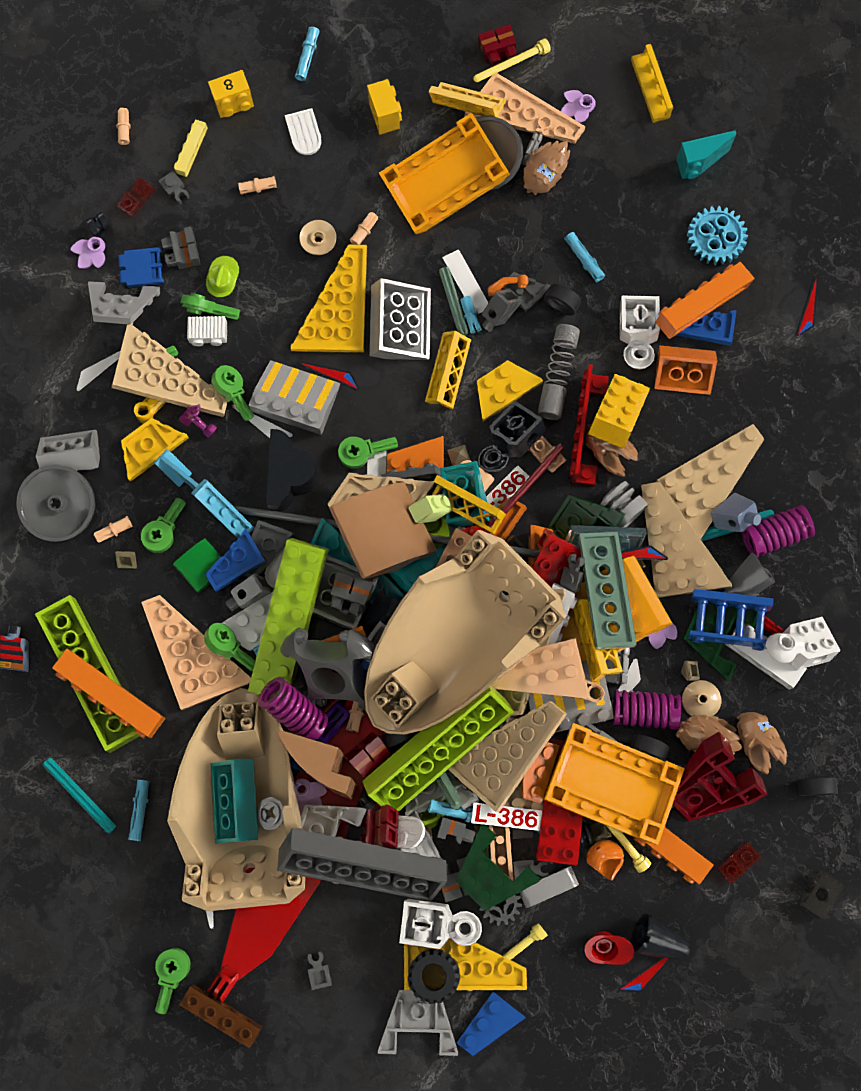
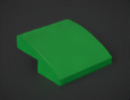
M204 538L183 554L173 565L198 593L211 584L205 574L221 556Z

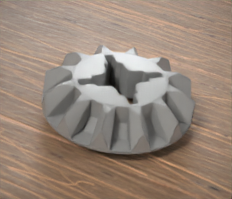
M268 797L261 800L257 805V822L262 828L273 830L284 823V805L281 804L279 799ZM274 809L273 814L275 815V817L269 818L270 814L267 810Z

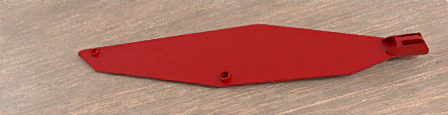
M348 700L343 708L349 712V710H352L354 701ZM363 710L364 716L361 718L359 732L347 731V721L328 745L338 747L346 755L356 745L361 747L359 743L371 732L378 736L380 729L372 725L367 712ZM344 758L340 775L352 778L357 784L353 799L350 800L326 788L327 793L320 797L324 806L357 807L364 787L362 781L365 778L358 774L354 767ZM302 771L299 772L294 780L295 782L298 779H306L310 783L317 782L307 772ZM304 785L300 786V793L305 792L306 787ZM341 820L335 837L345 839L350 823ZM248 868L245 873H251L255 868ZM305 876V890L290 903L236 908L221 970L207 992L211 993L214 990L213 996L215 998L222 993L219 1000L223 1003L238 980L270 958L320 884L321 879Z

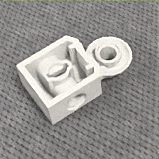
M659 296L621 297L620 340L628 344L624 350V359L634 369H644L654 361V350L649 344L657 341L660 327L655 323L660 312Z
M823 617L792 624L783 633H775L766 640L767 652L773 659L781 663L790 662L797 670L829 662L840 652Z
M413 899L404 901L399 943L440 949L449 938H452V940L462 946L471 945L480 938L482 932L481 922L471 912L463 911L452 915L448 904ZM462 923L470 925L471 931L469 933L461 930Z

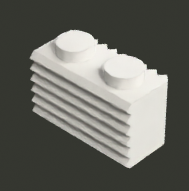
M225 316L188 317L187 339L189 343H192L194 346H203V343L220 346L222 343H227V321Z

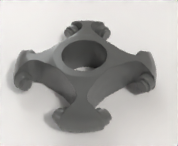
M301 628L295 629L285 638L280 647V652L285 657L296 659L306 679V682L301 679L293 680L292 686L316 705V707L326 706L327 699L356 701L359 708L366 711L364 690L367 676L360 666V659H372L375 645L370 640L352 629L340 633L341 642L308 640L307 630ZM328 668L333 669V670L337 671L338 673H335V672L329 670Z

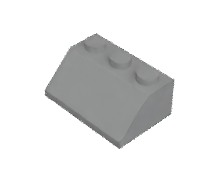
M97 430L40 438L36 453L39 468L49 465L66 466L76 471L98 468L100 454Z

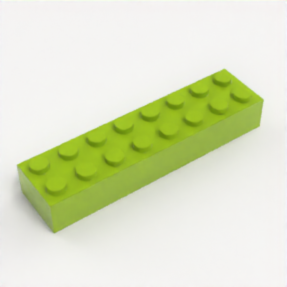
M294 538L287 539L248 688L249 692L260 695L263 688L277 677L284 678L292 686L299 663L293 657L282 655L280 647L285 638L295 629L301 628L308 632L329 548Z
M69 595L35 614L58 659L68 649L120 685L74 597ZM74 689L105 751L111 753L140 737L134 732L136 728L131 724L127 727L119 721L120 717L117 714L110 715L104 711V705L99 701L95 704L87 698L89 694L82 690L80 693Z
M491 685L468 705L450 717L421 730L367 776L362 782L368 796L380 806L388 804L397 811H400L510 717L514 711L507 700Z

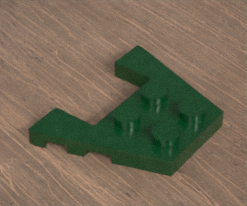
M568 495L548 526L557 537L579 547L578 535L580 533H590L598 519H601L612 529H616L626 514L574 495Z
M706 605L703 632L715 633L716 605ZM735 607L725 608L724 635H728L734 620L737 618V609ZM696 609L683 639L725 679L730 680L737 664L719 656L723 643L708 641L695 643L692 639H688L690 630H696ZM747 609L745 610L744 623L754 627L757 612Z
M482 824L456 882L486 911L540 882L542 879L528 866L512 881L484 853V850L495 840L497 835L487 825Z

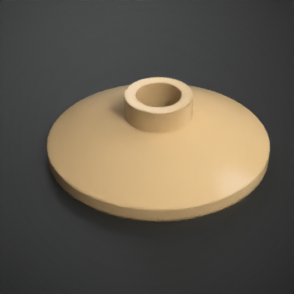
M311 221L300 232L301 246L305 251L313 255L326 254L332 250L336 243L335 229L326 221ZM317 238H321V239H322L321 242H316L315 240H316Z
M704 680L694 681L685 688L682 694V705L690 716L706 715L712 717L720 709L721 695L712 683ZM700 696H705V703L700 702Z

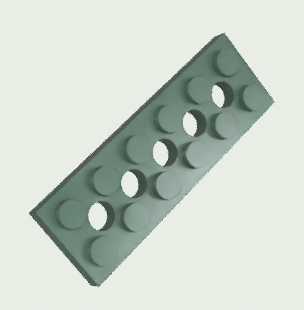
M618 532L580 533L578 541L581 557L585 558L583 572L595 649L635 647L637 644ZM596 549H603L605 556H599L596 553ZM599 567H605L608 570V575H602ZM602 586L610 587L611 594H605ZM605 605H612L615 610L614 613H608ZM608 624H615L618 631L616 633L611 632Z

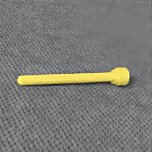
M544 38L538 41L535 47L476 74L473 79L475 82H479L536 54L545 55L551 50L550 44Z
M608 827L633 858L635 869L639 873L648 869L651 865L650 860L646 856L639 854L622 832Z
M536 923L532 927L530 934L503 956L511 960L535 940H543L548 935L541 925Z

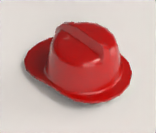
M607 931L594 934L587 941L584 948L586 957L598 964L623 965L628 963L634 955V948L629 940L624 937L614 936Z

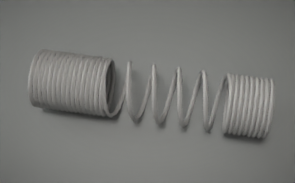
M559 324L556 327L553 340L555 344L552 346V350L555 353L550 355V359L553 362L548 364V368L551 371L546 373V377L549 380L544 382L537 412L539 416L550 420L561 418L567 390L560 385H568V382L550 379L548 373L554 372L558 375L570 376L569 372L552 370L550 364L556 363L560 366L572 367L571 363L554 361L552 355L558 354L562 357L574 358V355L571 353L556 352L554 346L576 349L580 333L577 327L569 324ZM549 381H552V382H554V383H556V384H546V383L549 382Z

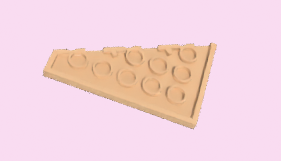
M160 595L142 602L181 710L250 684V676L231 659L228 660L223 655L213 653L206 646L204 635Z

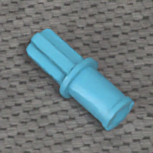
M465 296L461 298L460 301L465 314L464 318L467 320L470 333H476L475 328L477 332L481 331L482 328L477 318L478 312L474 309L471 297Z

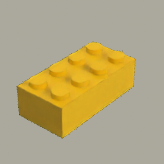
M615 374L588 434L624 449L650 388Z

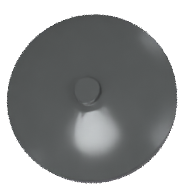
M486 116L476 120L509 172L508 177L502 183L491 189L495 190L507 184L516 175L522 162L523 146L519 134L511 124L498 117Z
M49 465L35 470L23 481L17 494V512L24 527L34 536L46 541H65L76 537L87 528L94 515L95 497L91 485L82 474L66 466Z

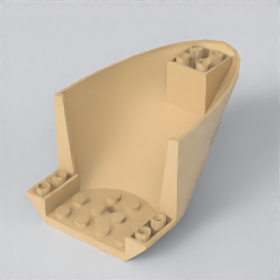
M477 530L455 558L418 577L387 623L374 650L367 671L364 690L366 712L372 725L389 734L413 733L445 720L468 705L541 645L566 618L560 596L502 538ZM503 591L508 592L510 596L509 600H506L503 597Z
M243 688L234 690L221 697L210 707L199 722L188 743L179 767L167 820L186 864L182 901L206 911L287 904L305 890V876L277 871L278 852L283 841L292 828L303 829L289 753L278 735L279 730L283 731L280 722L272 717V714H269L266 709L259 706V694L249 692L248 689ZM233 759H253L256 806L261 800L268 797L279 799L281 804L284 805V823L277 829L266 830L257 822L258 840L215 844L211 763ZM274 809L267 810L270 814L269 818L275 817V815L273 814ZM248 868H255L251 873H245Z

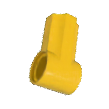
M147 397L143 402L135 405L134 413L139 422L145 423L153 418L154 414L166 402ZM142 410H148L146 415H139Z

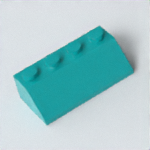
M233 759L211 763L215 844L258 840L256 787L254 780L255 767L253 759Z

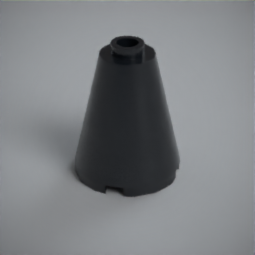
M643 914L638 919L636 925H639L637 932L633 930L631 937L634 953L678 960L688 956L690 946L685 938L651 915Z

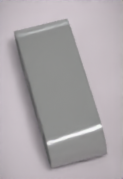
M568 866L541 878L540 882L519 893L525 907L528 908L578 886L579 883L572 867Z

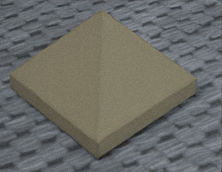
M466 445L447 450L452 466L459 465L465 460H470Z
M115 552L117 568H137L135 552Z
M684 661L681 674L687 681L700 680L697 661Z
M598 822L590 825L593 844L611 837V832L606 825Z

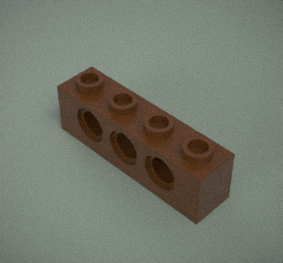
M195 984L190 986L180 1003V1006L248 1048L253 1045L263 1028L262 1025L226 1003H222L218 998H215Z

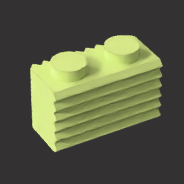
M444 494L426 495L409 506V510L416 523L437 521V519L452 511L451 502Z

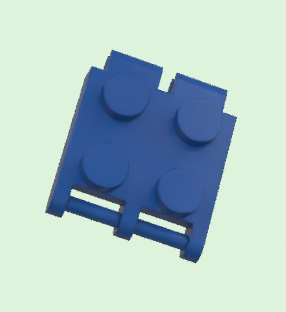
M156 247L124 251L123 255H118L119 268L121 269L119 271L121 285L134 288L164 284L161 272L163 264L160 259L162 249Z

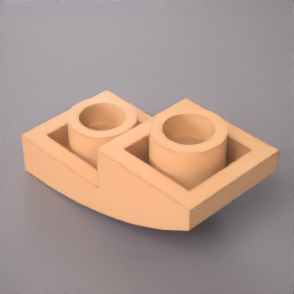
M541 436L529 451L542 463L555 447H552ZM560 453L547 469L553 473L566 459Z

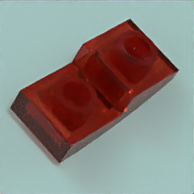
M138 177L131 190L124 193L117 207L128 215L133 216L148 200L155 187Z
M747 841L717 869L732 884L762 857L750 842Z

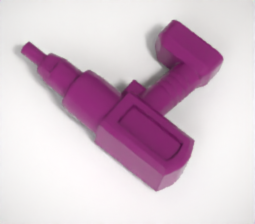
M200 404L189 407L179 418V421L185 426H189L193 422L209 438L217 427L213 424L206 425L198 417Z

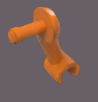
M526 275L503 277L488 287V295L493 296L496 291L501 290L508 284H518V288H525L528 285V277Z

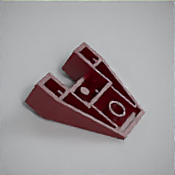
M720 732L701 742L684 769L673 805L688 821L750 805L767 795L762 777L752 767L734 776L725 766L735 758L730 742Z

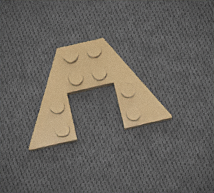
M348 473L329 501L328 507L359 494L401 482L405 483L415 503L425 497L435 483L433 481Z

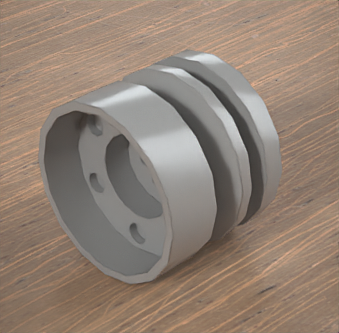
M626 481L609 491L600 503L602 506L626 514L616 528L619 532L630 525L649 505L640 495L633 500L630 498L635 491L633 488L629 489L626 493L624 492L629 486Z

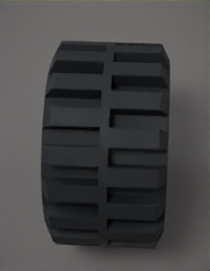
M440 949L423 951L412 961L408 970L410 990L414 992L416 998L419 997L421 999L420 1001H426L429 1004H439L445 1000L447 1001L455 993L460 981V970L456 960L449 953ZM438 964L444 968L446 981L440 988H429L423 982L422 972L427 965Z

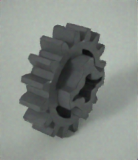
M514 895L505 900L503 913L499 906H494L485 911L486 913L483 915V918L489 916V923L496 920L497 926H500L501 921L508 925L507 919L509 918L515 921L513 915L514 913L519 915L520 912L517 910V907H522L521 903H517L521 896ZM514 903L512 911L507 915L506 910L508 906ZM490 910H496V911H498L499 914H500V917H496V916L492 915L489 911H490Z

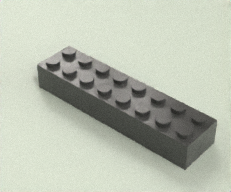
M292 828L278 852L277 871L430 902L447 882L446 860L423 856L418 853L404 852L399 849L385 848L380 845L366 844L361 841L347 840L342 837L328 836L319 832L314 833L301 828Z

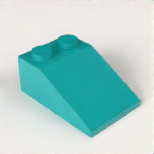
M736 130L683 142L676 159L682 179L698 177V175L702 174L729 152L736 136Z
M477 461L440 468L442 478L487 502ZM443 489V494L449 498L448 491ZM462 498L453 500L456 509L464 507ZM478 507L469 509L472 518L480 515ZM453 511L445 515L446 523L452 528L475 524ZM486 517L485 522H489V517Z

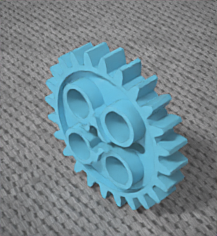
M711 206L709 212L704 208L702 214L698 212L696 218H692V224H689L688 229L690 231H688L687 236L690 238L687 243H693L690 250L696 249L694 255L700 254V260L707 258V264L711 260H713L714 265L719 260L722 265H724L725 260L730 263L733 258L737 259L738 253H742L743 247L746 246L747 242L745 240L748 235L745 233L747 228H742L745 222L738 221L740 215L733 216L734 210L731 213H727V207L724 211H721V207L718 206L715 211L713 206ZM717 222H722L725 226H720ZM702 229H705V230H707L709 233L705 234V233H703L701 230H702ZM726 238H732L733 242L727 241ZM709 245H715L717 249H712Z

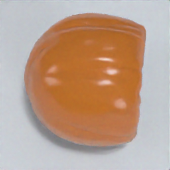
M605 839L596 842L589 849L586 861L604 877L613 880L623 864L624 854L622 848L616 842Z

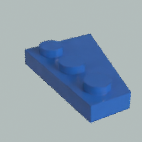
M737 310L730 311L729 313L713 312L711 315H705L675 336L731 346Z
M247 529L241 533L242 535L236 542H233L225 555L220 557L205 574L216 592L266 562Z
M492 992L456 1043L474 1056L526 1017L496 993Z

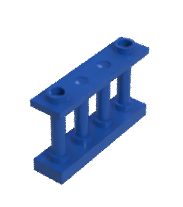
M694 589L691 602H696L698 605L696 630H690L688 639H692L695 643L708 641L752 647L753 650L763 651L767 649L766 640L763 639L765 613L773 607L774 599ZM708 604H714L717 607L715 633L703 632L705 608ZM728 606L737 609L735 636L723 634L725 608ZM755 609L757 612L755 638L743 637L745 610Z

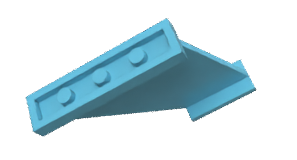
M168 449L154 462L178 487L184 482L193 489L191 494L236 538L239 539L245 529L249 533L254 529L206 479L198 484L189 476L192 473Z

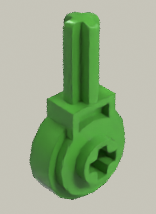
M191 293L181 297L180 303L182 307L187 308L189 313L201 315L203 312L211 315L225 316L234 320L239 318V309L205 300V296Z
M227 365L217 368L211 377L213 387L224 396L227 402L233 401L243 419L249 421L254 415L242 397L245 391L242 388L243 379L240 373Z
M348 437L339 446V460L345 467L358 469L364 466L368 459L374 458L375 453L397 448L398 442L395 437L371 443L370 439L363 440L359 437ZM351 451H354L355 453H357V455L354 456L353 453H351Z
M176 498L164 518L159 516L157 521L147 523L143 528L141 541L148 551L162 553L171 547L174 540L173 531L176 528L174 522L186 505L185 501Z
M214 623L205 631L204 642L213 653L223 655L228 660L234 657L250 671H253L255 660L239 648L241 643L236 640V636L229 626L223 623Z
M179 948L165 950L156 961L155 969L159 976L158 984L162 985L155 1012L159 1014L167 1013L173 989L178 987L179 982L190 971L191 962L189 956ZM171 962H174L175 969H172L173 965L170 964Z

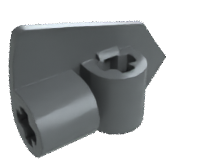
M752 552L729 579L732 587L725 588L724 593L758 596L760 592L774 584L775 580L771 573L762 567L755 553Z

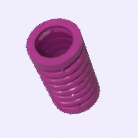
M798 505L793 509L774 514L772 517L769 516L761 519L759 525L751 524L742 531V537L750 554L754 552L757 558L760 555L763 556L766 553H771L773 550H779L780 547L790 546L793 542L798 543L800 540H805L815 535L812 518L803 505ZM750 539L752 540L754 550L750 544Z
M277 677L271 680L259 695V706L266 709L269 714H272V717L287 727L293 734L316 740L324 732L328 723L327 715L322 713L316 705L306 699L304 695L291 686L290 683L286 682L284 678Z
M615 689L612 704L613 725L623 723L624 726H627L629 724L631 706L630 725L636 726L637 709L639 707L638 726L643 727L645 720V726L650 728L654 706L653 727L658 728L660 724L662 729L669 727V729L678 730L681 718L680 694L673 697L670 693L667 695L664 693L657 694L656 692L651 694L649 692L642 693L641 691L635 693L632 690L627 692L626 690L619 691Z

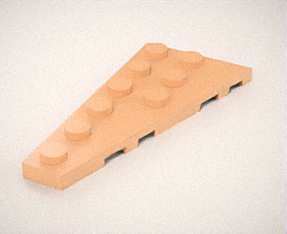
M498 73L492 75L480 91L481 93L505 99V104L498 118L507 121L514 129L529 133L537 132L545 137L562 141L566 140L574 144L585 130L584 125ZM473 114L474 117H475V119L480 118V117H485V116Z
M576 638L536 648L492 684L495 689L590 698Z

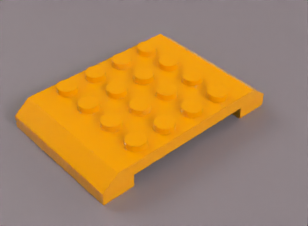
M472 112L456 122L457 126L399 164L395 165L393 163L379 172L415 234L432 228L502 183L509 175L507 168Z
M631 556L622 559L635 639L638 642L652 633H658L673 623L636 557ZM605 569L600 573L602 575H608V570ZM585 581L581 584L580 591L575 593L574 597L578 598L577 602L580 599H587ZM602 586L605 594H611L610 587ZM605 605L608 613H614L615 610L612 605ZM569 608L567 615L570 616L567 626H562L560 633L563 634L560 642L576 638L580 659L585 661L587 658L572 608ZM612 623L609 624L611 632L616 633L618 631L617 626ZM616 648L617 653L625 649V648Z
M572 723L544 800L645 842L658 845L685 768L668 761H662Z

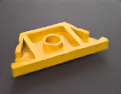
M507 360L478 379L477 388L483 422L542 384V378Z
M153 418L149 419L121 440L128 473L127 478L132 481L155 464L154 462L166 449L171 452L189 438L187 434L181 433Z

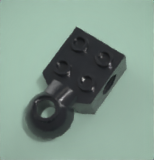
M514 401L489 426L495 445L486 447L481 451L478 457L479 466L487 472L498 473L505 468L510 457H522L546 432L543 419Z

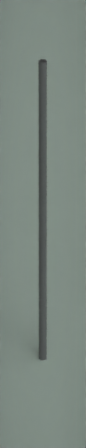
M236 505L234 507L240 514L319 525L322 519ZM326 519L334 528H338L335 520ZM429 534L433 543L447 545L451 537ZM510 546L520 556L536 558L540 550Z

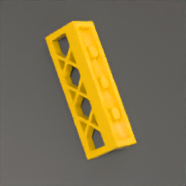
M648 44L645 46L644 53L631 57V62L652 122L654 123L670 118L673 105L652 46Z
M440 82L438 87L431 86L429 90L433 103L485 117H498L505 104L504 98Z
M457 331L444 332L442 335L425 402L428 404H441L448 409L454 408L471 339ZM459 340L464 342L462 350L458 347ZM457 356L459 363L458 367L455 368L453 360ZM450 374H452L454 377V382L452 385L449 382ZM446 391H448L450 396L448 402L443 400Z
M437 475L433 481L437 484V487L432 495H439L442 488L447 490L453 512L495 534L506 514L497 507ZM462 498L464 507L456 509L453 500ZM478 507L480 515L472 518L469 509ZM494 516L497 518L492 528L486 525V517Z
M588 598L580 599L575 604L573 612L593 681L601 680L606 675L620 674L623 670L616 648L608 649V651L605 649H595ZM607 658L614 663V669L607 668Z

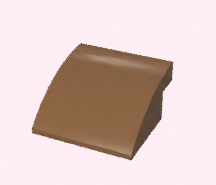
M404 482L380 487L329 507L362 579L399 571L413 561L427 558L437 551L424 522L416 523L412 517L409 506L414 504V501Z
M279 730L278 735L282 743L300 767L325 788L350 800L353 799L357 784L352 778L340 775L345 755L338 747Z

